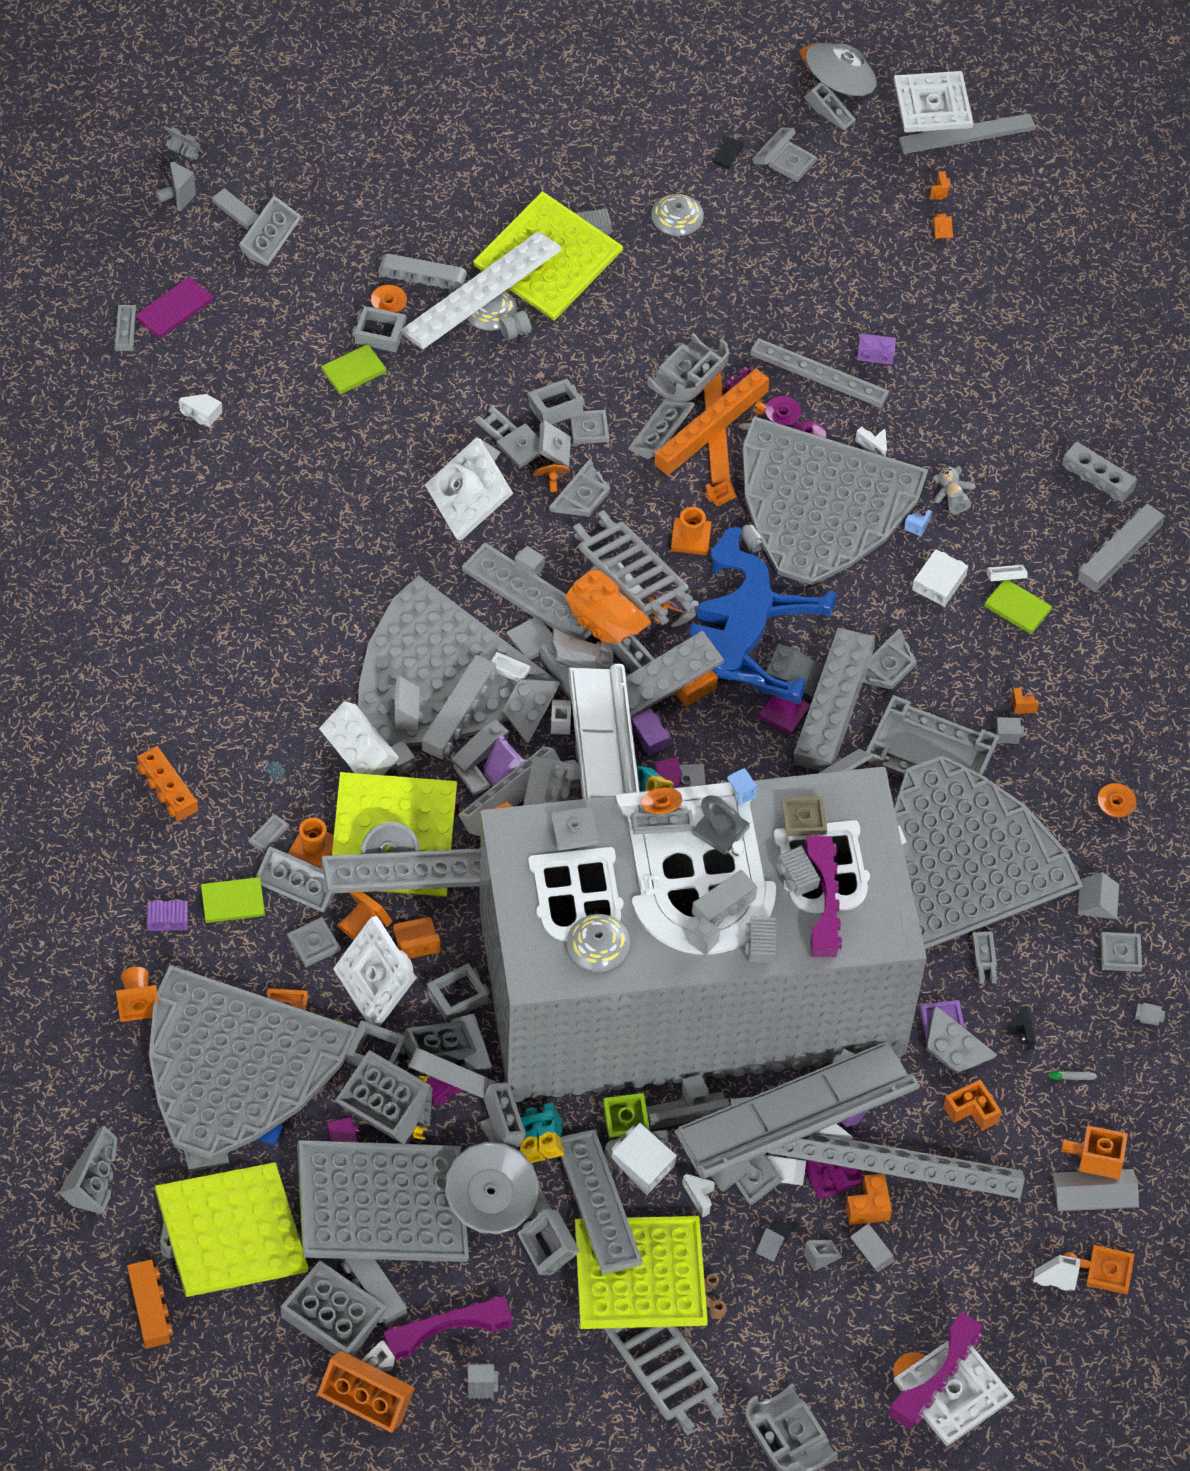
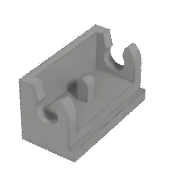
M869 1224L850 1237L877 1272L895 1262L893 1254Z

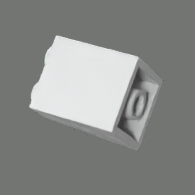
M639 1123L637 1127L632 1126L625 1134L627 1137L622 1142L619 1140L612 1147L611 1158L640 1190L648 1195L672 1170L677 1155Z

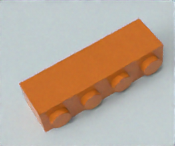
M152 1260L127 1265L145 1349L170 1343L169 1336L173 1335L171 1323H166L165 1319L169 1314L167 1305L162 1304L161 1298L165 1297L163 1287L157 1284V1279H160L158 1266L154 1267Z

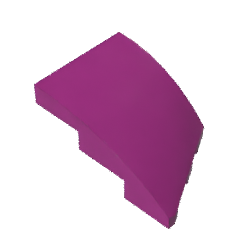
M806 1160L805 1169L819 1200L850 1190L863 1183L861 1169Z

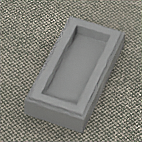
M273 814L249 839V843L262 853H265L269 846L289 828V824Z

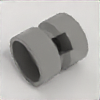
M523 310L514 313L513 317L508 315L499 319L500 329L506 340L514 339L518 334L522 336L531 332L530 320Z

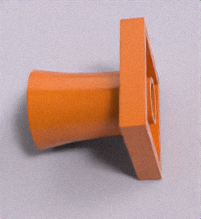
M688 507L681 512L680 518H675L671 551L708 555L711 521H706V515L703 510L697 507Z
M308 818L300 824L299 834L288 854L322 869V856H332L334 835L326 832L327 828L322 820Z
M349 892L358 905L337 926L347 936L355 940L371 917L377 916L386 927L392 923V920L384 908L365 893Z
M131 967L121 974L124 990L116 991L120 1022L152 1018L154 1002L159 1004L157 986H148L149 973L145 968Z

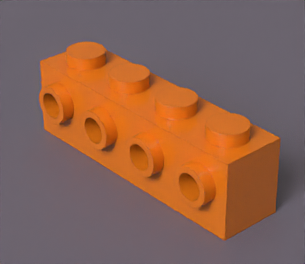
M158 746L137 756V769L139 773L147 777L146 781L149 787L157 791L158 800L166 804L167 812L171 817L174 816L179 822L198 811L196 799Z

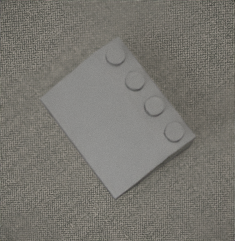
M369 1050L335 1101L349 1113L400 1143L405 1144L417 1125L430 1085Z
M319 1261L281 1306V1317L334 1355L341 1350L354 1357L362 1348L387 1307L322 1261Z

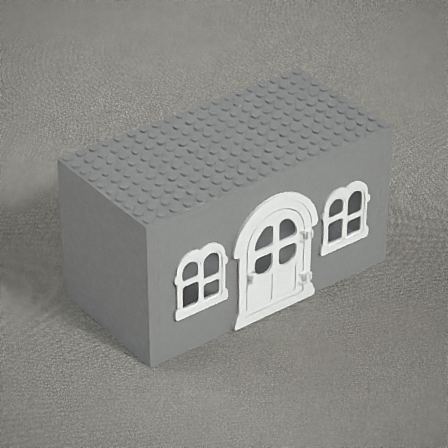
M876 767L756 780L754 783L757 786V797L740 806L735 800V791L730 783L674 788L682 795V803L674 811L692 810L695 826L704 817L701 801L709 795L717 796L727 801L736 809L741 818L750 823V828L738 841L733 843L732 848L726 855L692 835V831L633 835L630 815L631 813L647 812L642 808L641 800L650 791L481 810L480 916L505 1083L508 1082V1085H510L515 1102L523 1101L526 1098L539 1100L545 1096L552 1095L554 1097H562L569 1093L581 1095L587 1091L599 1093L605 1089L612 1088L614 1090H622L630 1086L641 1088L647 1084L659 1086L665 1082L682 1083V1079L700 1074L703 1079L707 1077L719 1079L725 1075L742 1076L750 1072L761 1074L767 1070L779 1072L785 1068L802 1069L804 1066L810 1065L820 1067L824 1064L833 1063L836 1055H841L844 1049L857 1054L886 1041L887 1043L889 1042L898 1058L905 1055L927 957L886 768ZM823 796L827 835L809 836H832V844H836V856H833V861L837 862V875H834L835 881L854 880L856 891L853 894L846 896L835 893L836 899H839L840 902L837 918L841 919V929L838 931V937H842V949H838L836 957H811V932L824 912V894L816 899H807L802 895L797 897L794 891H789L784 874L781 875L777 870L776 863L778 862L779 855L802 846L805 852L807 836L786 837L781 805L782 798ZM592 806L599 844L558 851L551 813ZM742 869L757 886L756 898L749 905L745 904L740 907V910L735 915L726 917L717 926L720 928L719 941L707 955H704L689 944L690 931L700 921L696 917L682 914L672 905L670 900L700 898ZM610 907V916L620 921L628 931L630 938L629 953L623 963L613 970L599 973L584 970L573 962L568 953V933L578 920L586 917L585 910ZM576 911L577 914L575 922L567 927L556 925L550 915L552 913ZM751 916L776 918V956L774 963L749 962V955L745 954V943L749 942V936H745V925L750 922ZM596 935L595 937H596V938H601L602 936H601V935Z

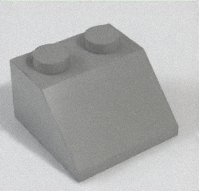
M397 677L395 730H418L419 723L423 722V712L419 711L420 707L424 705V695H420V688L402 677Z

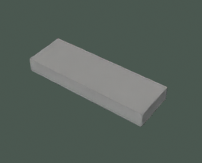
M780 128L753 157V163L767 165L796 133L794 128Z
M225 188L212 197L214 204L247 230L252 227L259 217L258 214Z
M118 305L115 351H133L136 305Z
M678 810L665 814H652L649 812L631 813L630 815L633 835L692 831L695 827L692 810Z

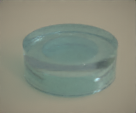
M273 761L267 765V771L275 781L284 778V771L277 762Z

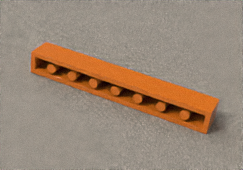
M754 369L655 452V466L669 476L713 437L769 392V378L758 369Z

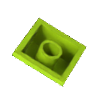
M644 1093L603 1098V1111L609 1138L626 1136L627 1131L632 1126L637 1127L639 1123L650 1131Z

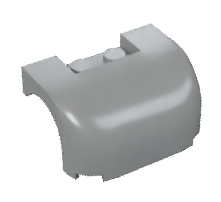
M693 333L691 335V342L687 346L685 344L681 345L659 367L657 376L654 379L648 378V387L666 399L685 402L694 399L726 367L729 359L728 344L721 339L719 349L714 350L703 344L696 334Z
M794 1384L789 1385L784 1391L769 1400L758 1402L757 1395L749 1400L746 1408L747 1424L777 1471H817L838 1459L837 1451L834 1452L830 1447L826 1434L805 1401L800 1399L794 1391Z

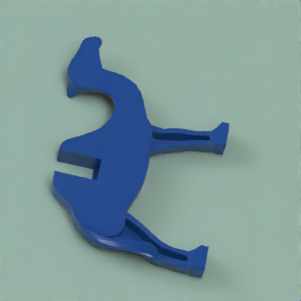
M739 527L729 528L712 549V572L717 574L723 568L739 569L744 572L746 579L740 588L732 594L704 601L697 608L699 620L725 626L724 631L691 624L690 637L703 631L722 656L724 663L712 670L717 677L746 682L756 687L763 694L773 695L784 700H790L792 703L800 704L806 687L805 679L799 678L790 683L777 680L768 675L747 655L761 640L766 628L767 618L802 613L823 614L831 617L836 604V592L829 591L826 595L815 598L798 595H780L772 592L766 564L752 554L739 551V537L742 534V529Z

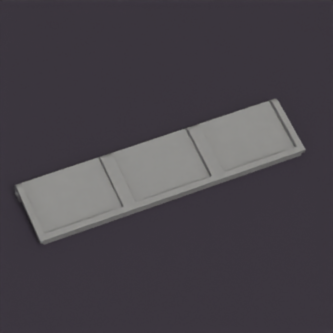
M886 1041L680 1126L675 1130V1134L699 1176L705 1179L913 1092L919 1088V1085L913 1075H908L889 1042L887 1043Z

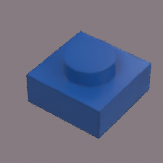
M279 1124L256 1140L276 1146L283 1130V1125Z

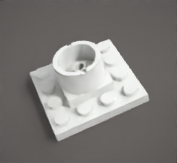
M962 71L894 76V85L904 132H931L936 130L973 128V119Z
M477 437L425 484L457 540H462L513 494L482 440Z
M377 916L369 919L333 968L366 1022L378 1027L381 1026L416 979L408 955L398 950Z
M945 1342L896 1376L894 1383L901 1391L912 1389L931 1379L941 1369L947 1359L949 1342ZM973 1347L970 1348L971 1353L966 1361L961 1360L958 1364L960 1368L955 1376H949L946 1380L948 1384L942 1393L937 1392L935 1395L936 1400L930 1409L926 1408L923 1411V1418L947 1447L1014 1399L1012 1393Z

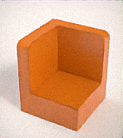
M1021 688L1013 689L1012 704L1014 714L1037 713L1038 700H1035L1033 695L1022 696Z

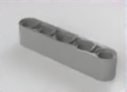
M393 254L383 255L378 270L379 274L384 277L404 279L405 281L415 283L422 282L421 284L431 286L439 285V287L457 290L464 285L467 275L465 269L461 267Z
M419 1048L415 1049L408 1066L481 1098L484 1097L490 1084L498 1083Z

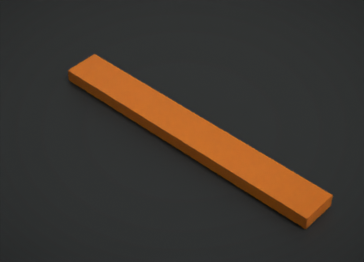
M721 372L703 389L705 410L723 396ZM725 428L708 442L712 485H719L730 480Z

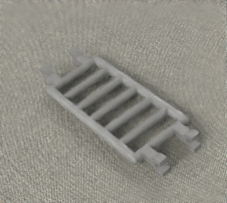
M603 510L598 513V517L601 519L598 522L601 527L606 528L604 531L590 537L580 524L573 526V529L576 531L574 537L581 541L578 544V549L601 572L618 585L619 590L643 613L651 611L658 621L664 625L669 622V619L665 616L668 614V611L660 606L663 603L676 597L686 611L693 609V605L690 603L693 597L685 593L688 590V585L624 522L615 524ZM619 530L625 534L594 552L588 548ZM630 540L636 544L605 562L598 558ZM641 550L646 554V556L615 573L609 569ZM651 561L657 565L626 583L619 579ZM662 571L667 575L664 579L636 594L630 590ZM672 582L678 586L646 605L641 601L642 598Z
M650 1327L624 1343L617 1333L625 1328H603L666 1420H671L675 1417L687 1436L694 1432L693 1428H695V1425L684 1411L704 1400L715 1419L723 1415V1407L713 1396L718 1391V1386L677 1327ZM665 1328L672 1334L673 1338L637 1359H634L628 1351ZM677 1344L685 1353L648 1376L640 1368L643 1364ZM688 1361L692 1363L696 1371L657 1393L651 1383ZM700 1378L708 1386V1388L671 1410L663 1402L667 1397Z

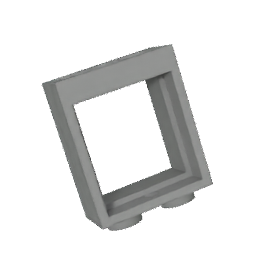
M364 306L362 313L359 312L358 325L354 326L352 336L355 337V344L363 346L368 344L373 348L397 353L403 335L401 329L406 326V315ZM366 320L395 325L391 337L364 332Z
M568 379L528 392L529 407L540 423L547 421L552 425L584 413V399L582 395L577 393L575 385H571ZM564 395H568L571 399L548 409L544 405V402Z
M469 963L427 984V994L446 1023L488 1003L489 989L486 984L480 982L477 970L475 968L472 969ZM468 976L479 994L450 1007L440 989Z
M361 1020L347 1051L346 1063L359 1066L365 1057L359 1054L367 1035H371L396 1044L389 1062L400 1067V1057L406 1055L403 1047L405 1036Z
M541 1210L534 1220L525 1223L523 1229L517 1233L539 1275L554 1274L580 1252L558 1210ZM550 1223L562 1246L547 1258L535 1235Z

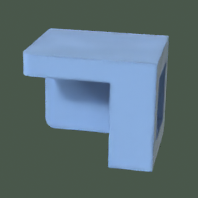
M928 510L925 516L917 513L909 514L906 518L904 530L922 536L930 521L932 511Z
M745 768L728 776V781L735 791V800L739 806L757 797V786Z

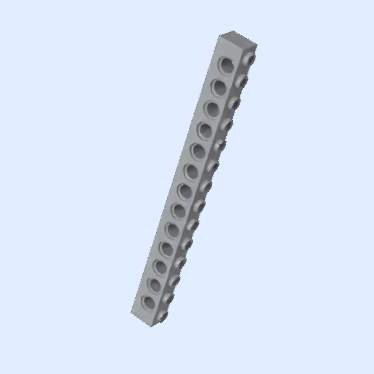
M817 1133L810 1134L767 1152L1015 1198H1021L1025 1180L1021 1170Z

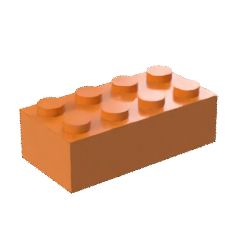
M340 1350L330 1359L317 1395L392 1433L401 1425L415 1388Z

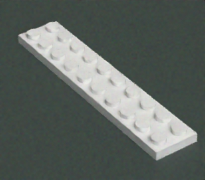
M537 232L401 329V332L420 348H426L560 252V245L542 233Z

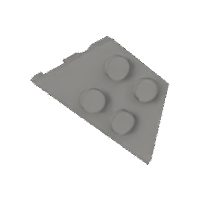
M591 460L587 461L550 505L549 511L590 517L610 493V487L602 479L600 472H597L593 467Z
M900 629L872 655L863 683L892 690L916 666L917 661L910 652V647L905 642Z
M519 679L502 710V715L511 723V727L515 732L519 733L526 745L531 740L561 682Z
M935 1007L926 1050L953 1072L960 1074L997 1056L995 1052L940 1008Z

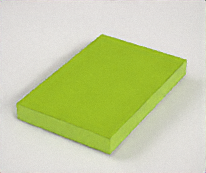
M368 344L321 366L322 372L339 394L386 373V367Z
M1004 580L984 605L1029 634L1035 631L1052 610L1051 605L1009 580Z
M260 877L201 884L206 923L265 916Z

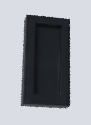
M728 136L714 157L713 164L729 170L744 147V142Z

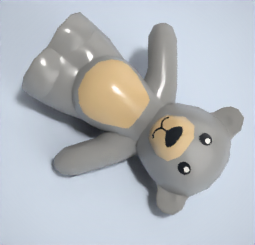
M960 467L945 468L938 475L934 476V480L944 486L935 497V502H941L947 495L949 511L952 514H958L971 507V502L963 489L973 490L976 487L973 483L959 481V474L962 472Z

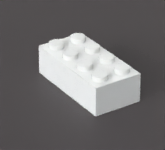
M344 701L319 728L356 774L383 776L399 759L397 754L355 704Z

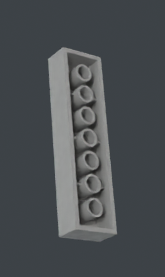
M842 628L837 629L794 752L795 765L823 771L836 762L875 649L874 636Z

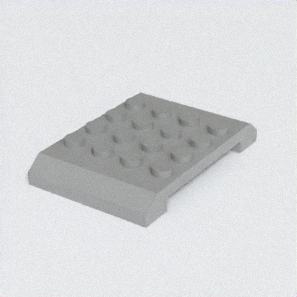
M892 696L866 752L872 755V758L867 760L870 764L876 767H885L886 771L904 777L907 768L942 755L978 774H984L999 741V735L983 729L979 733L911 707L910 701Z

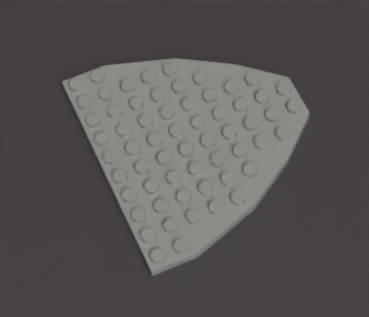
M754 416L742 449L744 498L753 525H755L758 534L762 537L760 538L762 541L761 545L778 575L810 585H814L851 567L885 543L918 503L928 469Z
M418 575L392 599L368 643L359 682L358 708L390 747L401 741H404L407 747L422 745V739L475 655L491 661L496 652H499L531 666V670L525 680H557ZM498 674L496 680L490 683L486 696L481 697L478 709L476 711L473 710L469 723L463 726L459 738L477 734L483 727L494 720H497L500 724L507 721L502 715V710L517 682ZM397 677H402L420 688V695H424V705L420 707L419 711L423 712V722L419 723L418 730H395Z
M942 755L906 769L894 810L897 823L900 825L906 839V843L902 844L925 950L1083 888L1082 882L1065 848L1026 805L989 779Z
M170 965L157 991L159 1004L154 1002L149 1060L158 1107L173 1146L214 1160L260 1138L299 1112L344 1063L357 1028Z

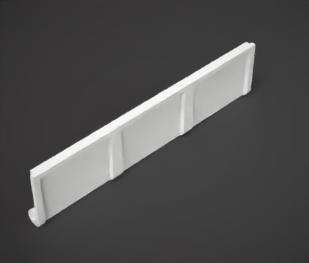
M614 664L610 669L569 668L582 798H599L640 792L624 665Z

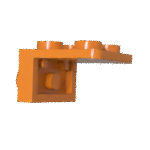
M430 917L402 922L393 926L398 949L405 952L409 959L440 952L439 934L435 933Z

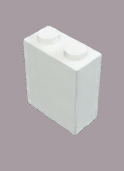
M935 550L914 579L912 590L945 607L966 577L968 565L948 556L944 552Z

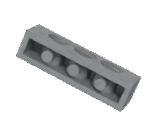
M1076 442L1064 455L1062 465L1066 470L1079 475L1082 480L1092 483L1098 490H1103L1115 500L1123 503L1135 489L1137 478L1079 442Z

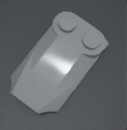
M553 628L555 660L575 668L610 669L613 665V650L609 643L600 641L595 645Z

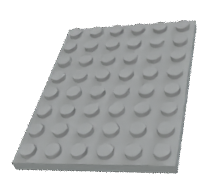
M298 1141L297 1151L304 1258L468 1261L467 1227L451 1211L445 1194L446 1174L454 1159L461 1154L460 1146Z

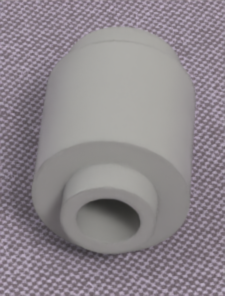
M747 524L743 526L740 538L749 550L753 552L760 551L763 548L760 539L762 537L758 534L755 525Z
M1148 1003L1138 1004L1135 1019L1140 1020L1141 1023L1158 1026L1159 1022L1163 1023L1165 1011H1162V1006Z

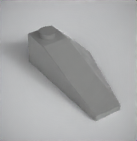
M101 1126L66 1177L59 1192L73 1207L99 1214L104 1213L111 1197V1190H107L108 1180H113L110 1164L115 1161L118 1140L105 1126Z

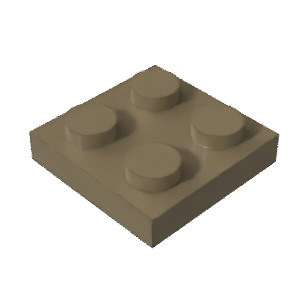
M823 796L782 798L781 805L786 837L827 835Z

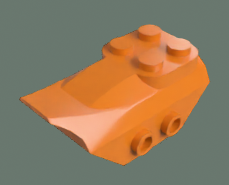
M595 569L578 579L565 597L579 624L588 629L595 638L600 639L603 643H621L628 636L637 635L650 625V618L618 591V585L603 572Z

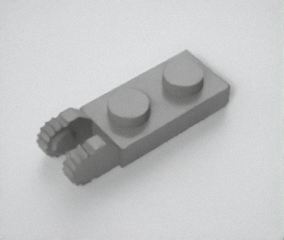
M973 932L972 940L979 984H984V970H990L991 983H996L997 963L993 932Z

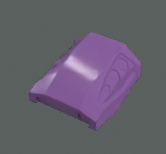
M502 735L495 742L487 762L483 765V776L494 786L526 760L522 759Z

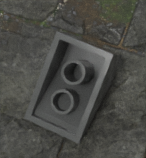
M778 643L766 673L777 680L788 683L799 678L805 679L806 687L803 698L813 700L824 667L797 649Z
M464 1021L407 1028L403 1041V1047L409 1061H411L416 1048L452 1063L469 1057L477 1051ZM413 1069L415 1075L425 1074V1073H422V1072H420V1071H417V1070Z

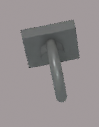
M709 795L701 801L704 817L692 829V835L726 855L732 848L733 843L738 841L750 828V823L741 818L736 809L720 797Z

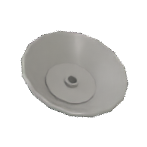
M818 43L810 46L806 52V63L811 72L823 84L835 91L850 96H864L872 93L877 86L876 75L863 55L852 46Z
M484 1142L468 1147L454 1159L446 1174L445 1194L451 1211L462 1224L479 1233L501 1234L516 1229L531 1216L538 1202L539 1181L533 1165L522 1152L505 1143ZM493 1189L494 1194H488L487 1190Z

